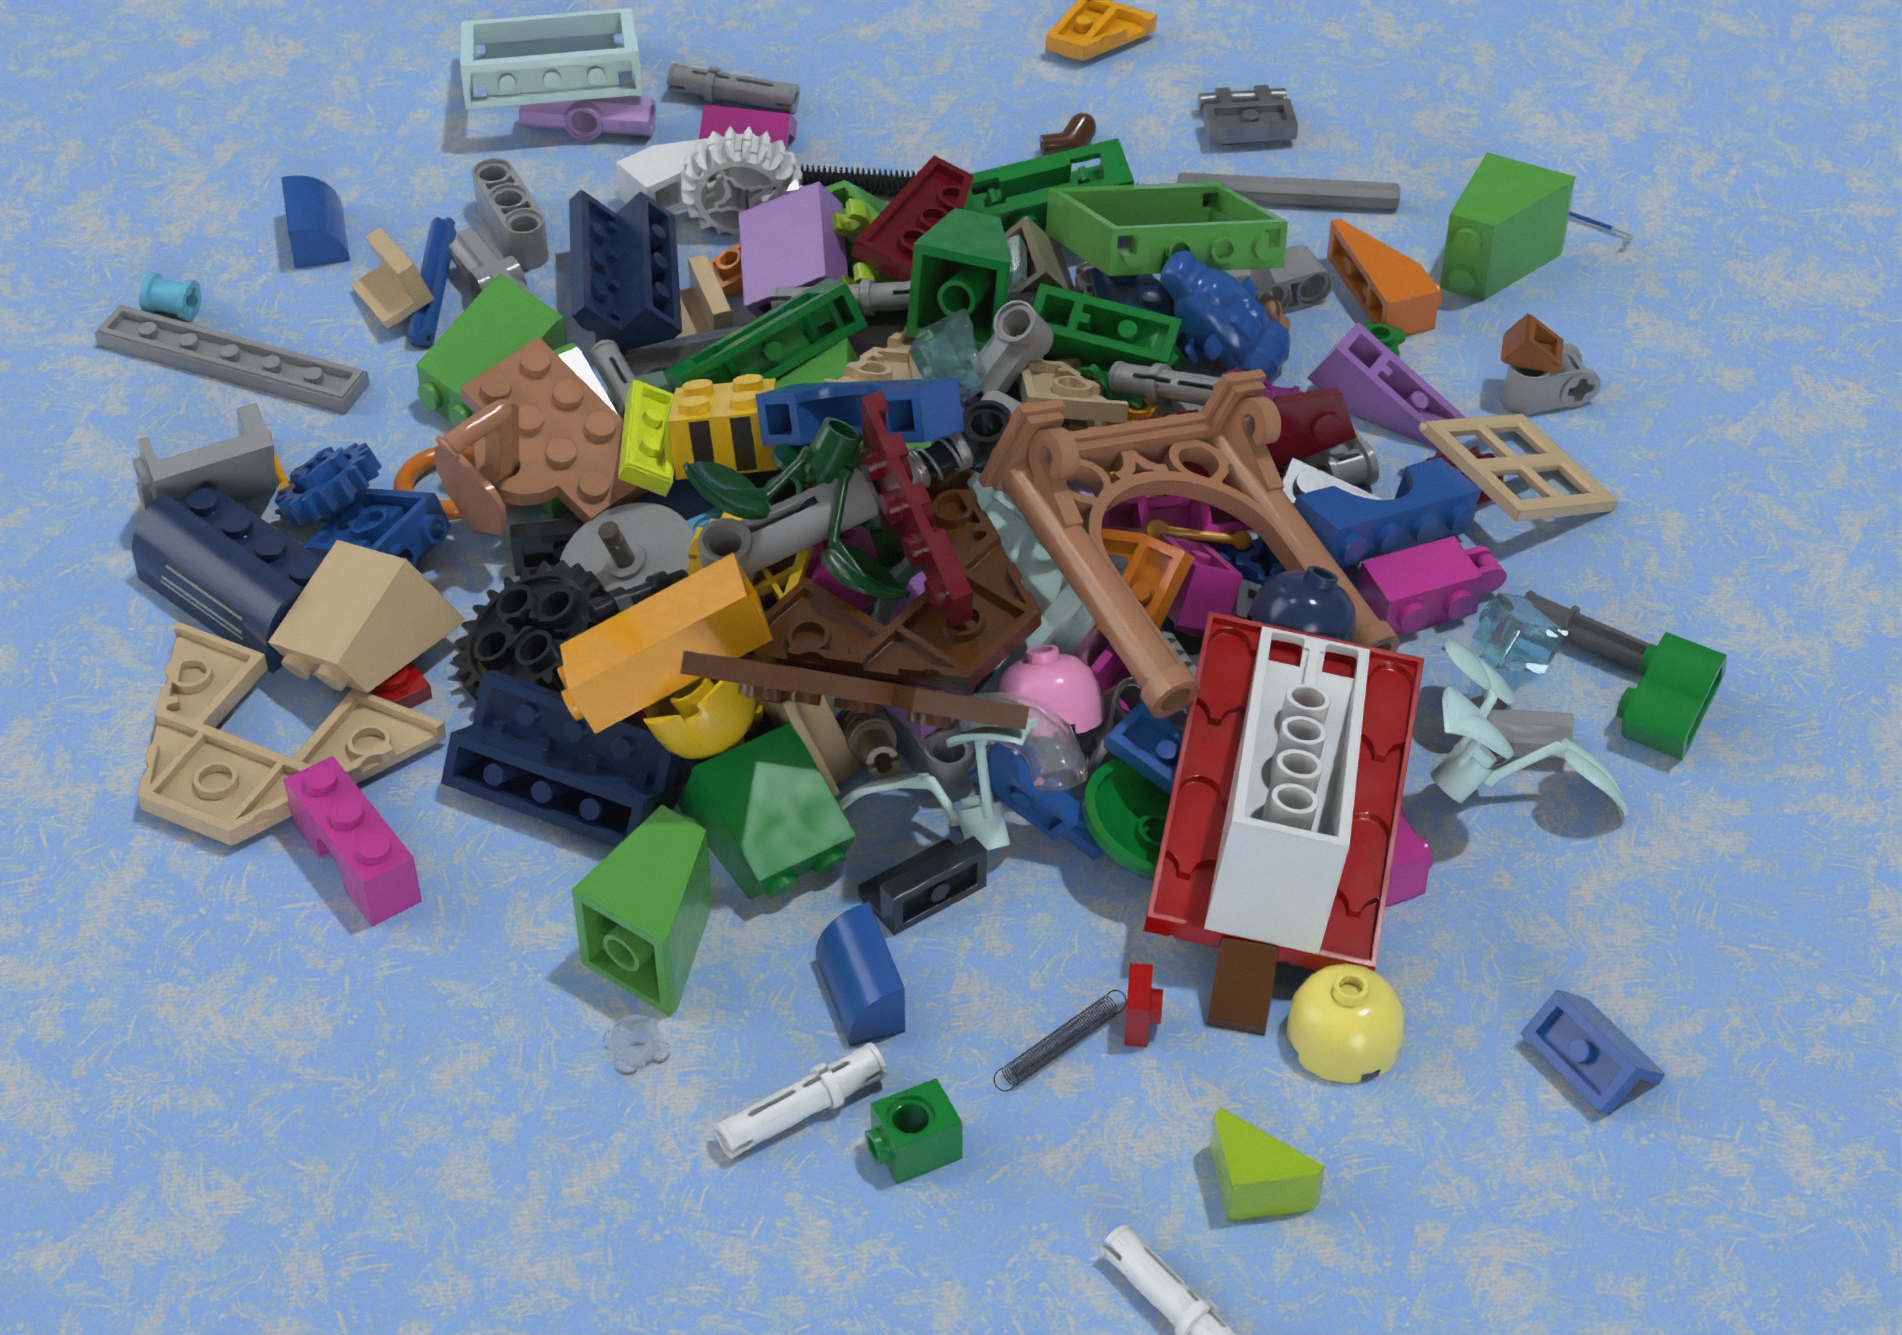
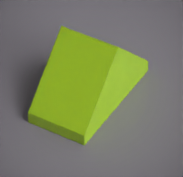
M1222 1107L1217 1110L1213 1118L1210 1151L1228 1221L1314 1210L1320 1202L1325 1166Z

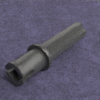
M1531 590L1526 593L1519 606V609L1523 610V612L1519 611L1516 615V621L1523 622L1557 637V643L1560 645H1564L1567 641L1635 672H1638L1642 656L1649 643L1580 614V607L1576 605L1569 609L1539 596Z

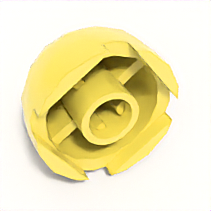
M1347 963L1331 965L1309 976L1295 992L1289 1011L1286 1038L1289 1046L1292 1043L1293 1048L1299 1053L1298 1061L1306 1070L1325 1080L1347 1084L1362 1081V1075L1370 1074L1380 1069V1076L1389 1071L1399 1058L1405 1028V1013L1398 993L1381 974L1365 966Z

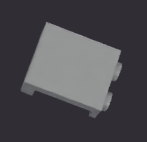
M257 403L237 408L239 436L162 460L156 458L148 437L139 439L140 457L132 461L139 481L136 482V487L144 510L163 493L175 501H179L206 482H209L237 502L276 491L274 445Z

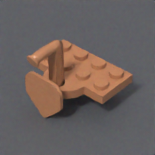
M540 337L461 386V400L475 414L457 425L443 437H436V441L439 444L435 447L436 470L463 521L472 531L500 535L507 530L506 506L508 503L518 506L539 505L558 497L585 524L589 520L592 521L600 513L616 506L629 504L648 491L618 479L624 420ZM473 443H475V467L461 454Z

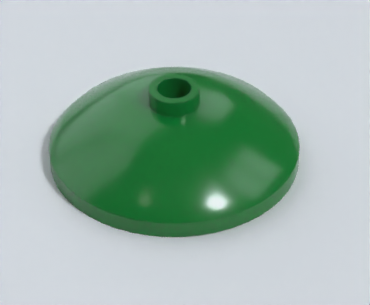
M1116 758L1099 767L1089 779L1082 798L1083 819L1095 842L1114 862L1139 877L1153 881L1171 795L1120 758Z

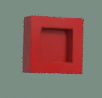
M412 661L368 692L409 709L432 699L430 684Z
M1130 963L1125 1046L1148 1047L1149 1024H1161L1163 989L1152 988L1153 965Z

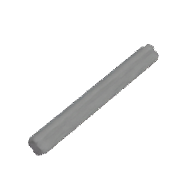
M1185 172L1179 173L1177 177V183L1218 181L1255 203L1388 210L1397 209L1400 203V185L1390 182Z

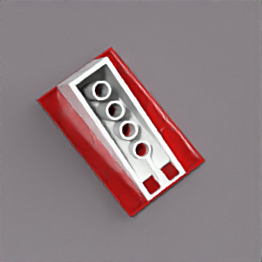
M1209 611L1195 679L1199 683L1200 689L1188 707L1143 931L1167 937L1172 935L1176 939L1216 948L1220 947V942L1223 938L1271 945L1279 950L1278 962L1283 963L1284 960L1288 961V964L1318 971L1327 966L1345 963L1365 966L1375 971L1424 658Z

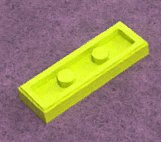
M633 379L626 392L618 479L666 497L673 484L674 463L667 423L674 394Z

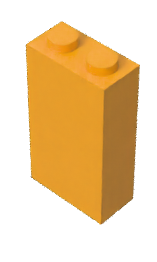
M734 552L560 645L563 666L557 668L566 688L561 691V694L575 720L578 721L584 717L594 734H597L702 678L680 674L684 650L739 658L773 640L759 595Z

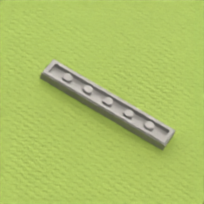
M119 305L94 333L97 345L345 414L369 385L368 373L361 369Z

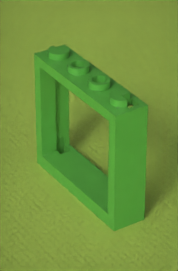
M1218 181L1048 188L1046 234L1108 276L1161 274L1167 260L1174 253L1185 250L1191 252L1198 261L1207 267L1218 268L1223 271L1284 268L1288 221ZM1203 193H1210V203L1202 207ZM1130 235L1129 248L1118 249V236Z

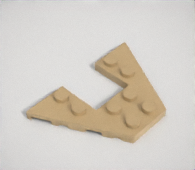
M905 326L904 331L896 332L888 337L886 348H871L860 356L859 361L850 362L845 365L844 376L839 379L825 378L824 383L924 379L923 373L930 379L954 378V376H963L980 352L906 336L907 326ZM1042 357L1035 361H1029L1016 379L1022 404L1031 401L1040 402L1061 399L1066 406L1062 413L1065 419L1115 423L1127 422L1129 408L1127 401L1105 399L1099 395L1100 385L1098 383L1083 378L1080 372L1062 361H1044Z
M177 622L174 626L176 638L171 661L167 662L165 667L166 683L160 690L155 713L156 729L153 743L148 744L145 758L147 770L141 776L137 796L141 810L227 845L234 846L292 817L283 779L334 756L354 783L357 784L446 738L444 721L375 695L352 689L294 757H288L216 729V726L268 670L265 654Z

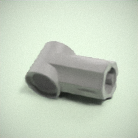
M1022 300L1010 301L997 311L993 324L995 332L961 377L968 386L981 396L988 390H995L1006 394L1028 362L1043 357L1053 343L1051 327L1027 302ZM1029 326L1022 335H1019L1023 328Z
M1484 695L1473 698L1470 701L1480 709L1484 702ZM1497 698L1496 703L1486 717L1508 740L1514 752L1513 756H1526L1555 741L1561 743L1564 738L1571 741L1573 739L1574 725L1572 713L1511 710L1510 706ZM1490 750L1497 760L1491 767L1505 764L1510 760ZM1551 755V756H1548V757H1546V758H1560V757L1555 756V755Z

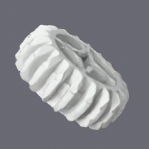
M730 126L725 136L712 131L708 142L698 139L697 144L694 146V151H688L684 161V169L681 170L680 175L682 203L687 204L689 217H699L698 222L701 229L710 226L715 227L719 236L724 232L730 233L733 236L740 235L738 213L802 187L803 174L801 166L796 165L797 159L794 152H785L786 147L783 140L770 143L767 131L759 137L754 136L749 126L744 134H736ZM719 171L720 174L717 175L716 180L708 183L707 180ZM776 187L771 194L763 197V195L767 194V189Z

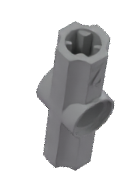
M473 228L458 232L454 242L449 245L450 258L466 277L473 299L483 291L493 278L500 274L535 297L527 287L523 270L516 258L513 256L504 258L485 233H478Z

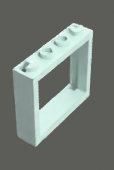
M632 8L461 22L460 69L465 110L643 95L639 49ZM622 33L623 44L614 45L613 34ZM476 45H485V56H476ZM631 71L632 84L620 85L619 72ZM485 84L487 96L474 97V85Z

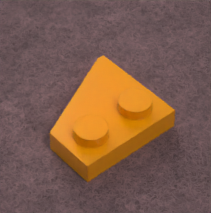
M1077 0L1047 33L1045 50L1061 54L1069 59L1086 61L1153 33L1157 26V15L1110 0Z

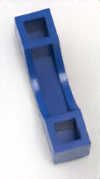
M958 378L804 383L755 394L762 446H780L786 443L788 445L810 444L826 417L842 420L854 427L862 435L861 398L878 391H882L889 406V410L886 412V428L889 435L900 432L905 443H924L964 431Z
M1440 457L1406 466L1395 499H1369L1351 494L1336 486H1330L1297 495L1294 506L1339 567H1343L1467 531V528L1474 520V510L1482 490Z

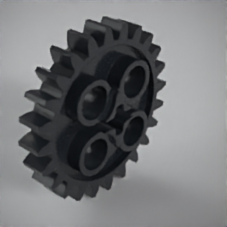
M560 560L554 569L546 561H542L536 574H533L526 566L522 569L520 580L516 582L506 576L504 578V589L500 593L492 589L487 591L490 602L486 606L474 605L472 607L478 615L476 620L462 623L461 626L468 635L455 640L454 643L461 651L453 657V662L460 668L455 673L476 701L478 699L482 674L491 670H496L561 693V691L565 690V687L557 668L563 666L560 645L598 625L594 624L590 619L587 606L590 603L603 599L604 593L607 592L591 570L586 572L579 563L570 568L564 560Z

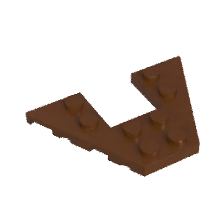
M953 469L942 474V481L938 477L931 479L930 486L926 487V490L931 499L936 519V525L931 528L933 531L944 528L972 589V620L952 628L943 609L936 612L928 600L926 591H924L888 625L884 626L805 577L764 613L773 640L739 658L970 692L1042 625L1041 611L1031 592L1026 591L1022 576L1015 563H1011L1001 545L1000 536L988 514L982 511L978 504V498L973 487L970 488L961 472ZM883 510L879 512L881 527L900 539L904 537L898 523L890 525Z
M686 650L683 651L680 674L739 683L738 694L779 702L781 698L787 701L820 706L821 696L825 695L835 697L833 707L842 708L843 710L875 715L877 704L908 710L906 721L951 729L952 718L1026 730L1029 707L831 672Z

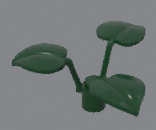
M826 417L810 444L788 445L786 443L777 446L773 450L771 458L783 472L765 488H756L744 475L722 464L701 461L691 464L687 461L684 463L683 469L688 479L706 500L727 514L747 520L766 519L771 510L764 501L769 500L791 477L805 480L814 487L821 483L831 484L835 478H838L837 493L828 537L830 549L824 550L820 557L824 567L840 583L861 594L889 599L908 598L911 594V591L906 590L875 558L856 546H844L840 540L839 534L848 484L855 472L848 465L863 440L862 435L846 422Z

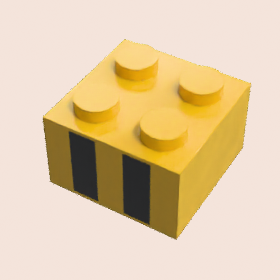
M746 374L734 378L731 383L713 384L708 379H696L684 383L681 388L675 389L667 423L676 480L688 479L683 469L686 461L689 464L700 461L718 463L728 466L739 473L778 470V466L771 458V454L777 446H762L755 394L777 389L776 378L763 379V376L759 374Z

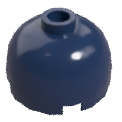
M1309 566L1307 571L1288 570L1271 577L1260 587L1246 615L1248 620L1353 642L1356 630L1355 605L1350 596L1337 584L1338 577L1335 574L1318 566Z

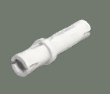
M871 1042L838 1061L836 1060L828 1065L821 1062L810 1069V1074L800 1081L775 1092L735 1115L715 1123L713 1126L716 1130L717 1140L725 1154L730 1159H733L754 1145L777 1135L816 1112L818 1113L825 1108L833 1111L842 1106L844 1098L867 1085L887 1077L886 1063L879 1050Z
M1122 1225L1116 1228L1106 1237L1105 1241L1114 1249L1112 1250L1107 1244L1102 1245L1100 1254L1116 1267L1175 1327V1335H1237L1220 1317L1221 1310L1211 1299L1206 1298L1204 1301L1191 1290L1135 1234L1129 1225Z

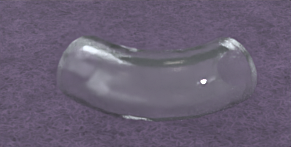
M1011 691L969 695L970 697L1029 707L1028 718H1040L1041 724L1028 733L1022 746L998 740H989L985 746L990 748L999 742L1004 747L1016 750L1026 759L1031 771L1034 788L1046 792L1066 790L1078 786L1088 778L1085 757L1072 727L1046 703ZM959 719L962 732L977 727L992 726V724ZM974 741L966 742L969 749L975 752Z

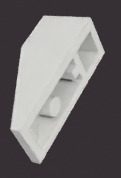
M698 140L653 145L617 161L619 199L627 204L641 191L671 213L686 208L687 204L682 203L681 198L682 184H680L681 170L684 169V161L688 151H694V146ZM718 171L707 180L708 183L715 181L720 172Z

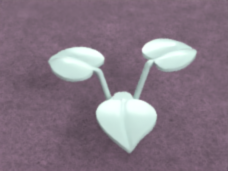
M1446 638L1443 641L1441 650L1447 651L1455 665L1471 680L1482 687L1484 702L1479 709L1472 701L1452 686H1448L1443 692L1445 733L1463 736L1453 747V750L1430 772L1433 780L1448 796L1458 803H1463L1483 782L1489 788H1492L1500 779L1541 759L1555 755L1566 760L1577 772L1609 795L1617 805L1621 820L1628 816L1627 805L1612 774L1597 758L1567 738H1564L1561 743L1555 741L1501 768L1492 770L1491 766L1497 760L1490 750L1506 759H1510L1514 752L1505 736L1486 717L1496 703L1497 698L1510 706L1514 702L1513 692L1504 678L1488 662L1450 638Z
M1028 718L1026 730L992 725L969 729L946 740L947 747H953L970 741H974L981 794L960 799L962 810L959 811L956 810L934 776H930L929 773L896 775L868 782L848 793L838 804L841 810L844 811L849 805L866 794L897 788L927 789L935 795L948 816L950 827L961 826L964 840L975 836L987 851L1010 845V840L1003 815L1004 809L1002 802L993 796L990 788L986 751L997 742L1004 747L1012 749L1023 744H1042L1059 749L1065 737L1064 727L1058 728V738L1025 740L1028 733L1041 724L1040 718Z

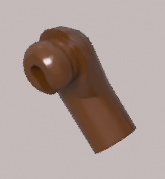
M1078 113L1071 118L1062 133L1040 135L1042 156L1087 146L1096 133L1094 118L1087 113Z

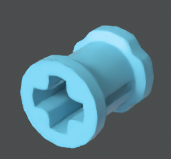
M149 272L145 276L140 289L139 302L141 310L156 314L158 311L177 314L180 320L190 322L197 315L201 305L202 294L200 284L192 279H187L184 283L165 280L160 273Z

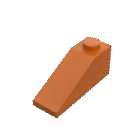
M1341 219L1331 220L1327 258L1371 323L1386 324L1392 329H1401L1405 335L1435 329L1437 309L1442 305V293L1438 283L1430 279L1421 264Z

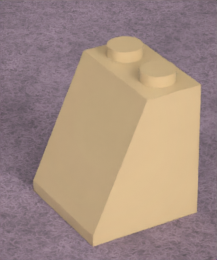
M336 540L268 643L284 657L281 661L282 666L297 677L308 680L313 675L338 691H343L345 686L368 693L457 629L464 620V617L407 559Z

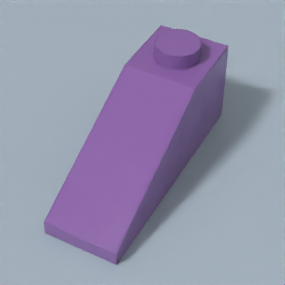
M1359 322L1326 354L1307 378L1320 390L1338 387L1349 413L1436 449L1438 448L1419 431L1420 423L1422 421L1466 418Z

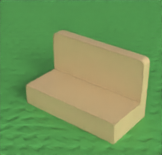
M379 227L365 236L381 265L354 282L352 288L383 326L389 329L433 301L434 297L413 262L385 231Z
M706 254L688 258L690 288L680 290L682 333L672 341L679 358L690 357L733 332L732 310Z
M824 695L821 696L820 706L787 701L781 698L780 702L760 700L774 729L788 723L791 724L798 736L801 737L833 796L839 795L840 791L836 784L862 768L857 759L853 757L846 743V738Z

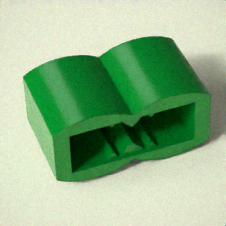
M1665 632L1658 646L1650 643L1642 656L1638 668V673L1643 674V678L1636 690L1630 687L1625 690L1617 708L1616 717L1622 719V736L1683 760L1722 682L1726 671L1727 655Z

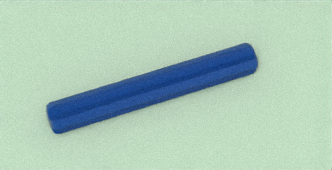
M436 217L430 224L420 275L433 295L434 300L411 314L407 332L410 335V344L415 347L419 345L428 347L433 344L451 262L449 245L454 242L457 233L454 229L455 222L450 217L444 220Z

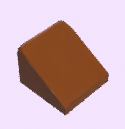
M1527 313L1504 333L1501 361L1513 366L1556 374L1561 370L1563 339L1533 315Z

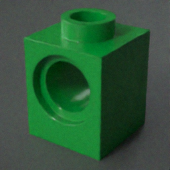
M937 1078L870 1103L871 1129L865 1131L866 1143L874 1162L877 1165L885 1163L896 1184L962 1159V1121Z

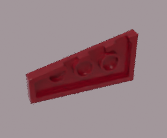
M934 155L855 240L851 255L871 265L875 270L882 271L902 282L911 280L914 243L954 208L964 209L974 175Z
M1338 387L1273 398V402L1278 408L1281 417V432L1277 442L1266 444L1277 469L1288 465L1292 458L1301 460L1357 438L1343 395ZM1196 409L1184 412H1177L1176 414L1180 415L1198 412V410ZM1146 417V418H1139V419H1134V420L1142 421V420H1148V419H1153V418H1152V417ZM1191 461L1181 463L1189 471L1210 478L1208 471L1201 465Z
M878 391L861 398L863 450L857 452L858 462L865 479L869 483L876 481L882 494H879V500L887 521L890 525L898 523L904 537L901 538V542L908 562L913 568L920 566L927 580L924 581V588L931 606L936 612L943 609L953 628L972 620L973 592L944 528L934 531L931 528L936 525L931 499L923 481L912 485L913 474L907 458L909 450L900 432L889 435L886 428V412H888L889 406L882 391Z

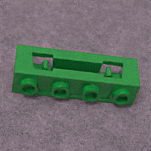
M1116 138L972 173L974 178L970 189L996 182L999 183L1000 189L990 188L987 189L986 193L973 195L970 190L963 210L1000 217L1004 233L1025 216H1028L1038 227L1045 230L1048 188L1134 185V179L1120 141ZM1100 158V165L1088 168L1081 166L1077 171L1071 172V164Z
M827 278L662 373L673 394L676 388H681L684 383L696 379H708L713 384L731 383L734 378L746 374H759L763 376V379L778 378L868 325L847 282Z

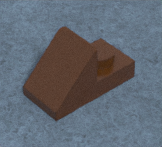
M1223 938L1221 940L1208 1015V1026L1265 1036L1280 964L1278 962L1279 950L1277 947L1231 938Z

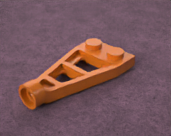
M1101 528L1102 540L1109 556L1124 557L1128 560L1129 563L1122 577L1160 630L1195 557L1182 549L1144 533ZM1097 624L1093 626L1095 629L1102 632Z

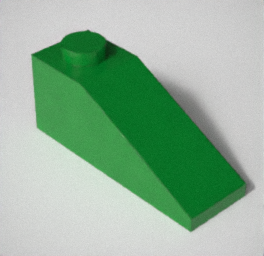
M1042 283L1039 285L1032 306L1051 327L1053 332V343L1045 355L1064 360L1079 358L1080 363L1114 364L1117 361H1123L1124 363L1141 366H1152L1155 363L1169 365L1182 325V319Z

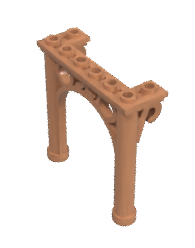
M1262 369L1230 372L1222 375L1214 384L1212 394L1202 411L1180 415L1171 414L1161 418L1142 421L1132 420L1122 424L1103 427L1093 426L1071 432L1061 427L1065 420L1062 413L1066 407L1061 399L1040 402L1031 401L1020 404L1012 412L1010 421L996 447L990 453V458L978 479L983 488L992 487L994 491H1006L1142 689L1140 698L1155 718H1165L1185 708L1197 696L1200 685L1188 667L1183 665L1118 572L1104 547L1101 532L1103 515L1115 505L1131 498L1146 495H1173L1198 500L1224 510L1255 531L1272 550L1286 571H1307L1309 566H1318L1329 570L1338 577L1337 584L1347 592L1355 605L1356 630L1352 643L1396 652L1400 645V638L1388 622L1377 618L1283 491L1284 484L1266 444L1277 442L1281 432V417L1274 402L1262 396L1266 389L1263 382L1267 377ZM1191 461L1201 465L1208 471L1210 478L1189 471L1181 463ZM1114 471L1110 479L1109 475L1106 472ZM1067 481L1083 483L1091 489L1095 497L1073 492L1069 489Z

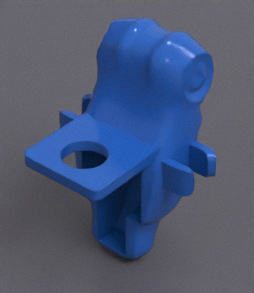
M1185 250L1174 253L1164 265L1160 281L1174 301L1175 317L1182 319V325L1175 345L1193 363L1199 361L1203 355H1207L1211 360L1217 359L1229 370H1233L1236 367L1243 371L1262 369L1267 376L1265 380H1268L1270 383L1273 382L1279 374L1280 366L1289 358L1291 338L1287 328L1279 322L1268 318L1264 305L1255 299L1258 289L1250 276L1244 279L1241 284L1229 273L1218 268L1207 267L1189 251ZM1187 337L1189 341L1182 344L1183 340Z

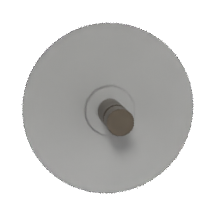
M646 502L624 504L600 513L592 521L589 520L567 543L560 560H564L570 568L579 563L586 572L591 570L606 591L620 586L627 590L645 583L647 576L660 571H665L667 574L680 569L686 571L691 560L689 559L688 552L694 538V533L687 521L676 511L668 507Z

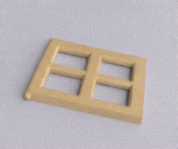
M1524 414L1422 421L1418 427L1419 431L1515 522L1614 511L1618 503L1614 496ZM1515 432L1538 454L1518 456L1494 433ZM1476 435L1498 457L1477 459L1455 437ZM1558 471L1582 494L1561 496L1536 472ZM1517 474L1542 498L1521 500L1496 476Z

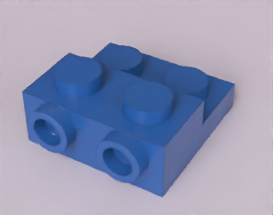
M367 488V493L362 499L355 501L345 508L339 516L334 517L303 547L324 560L336 540L407 559L415 567L417 559L421 555L428 553L436 544H440L446 539L451 524L435 493Z

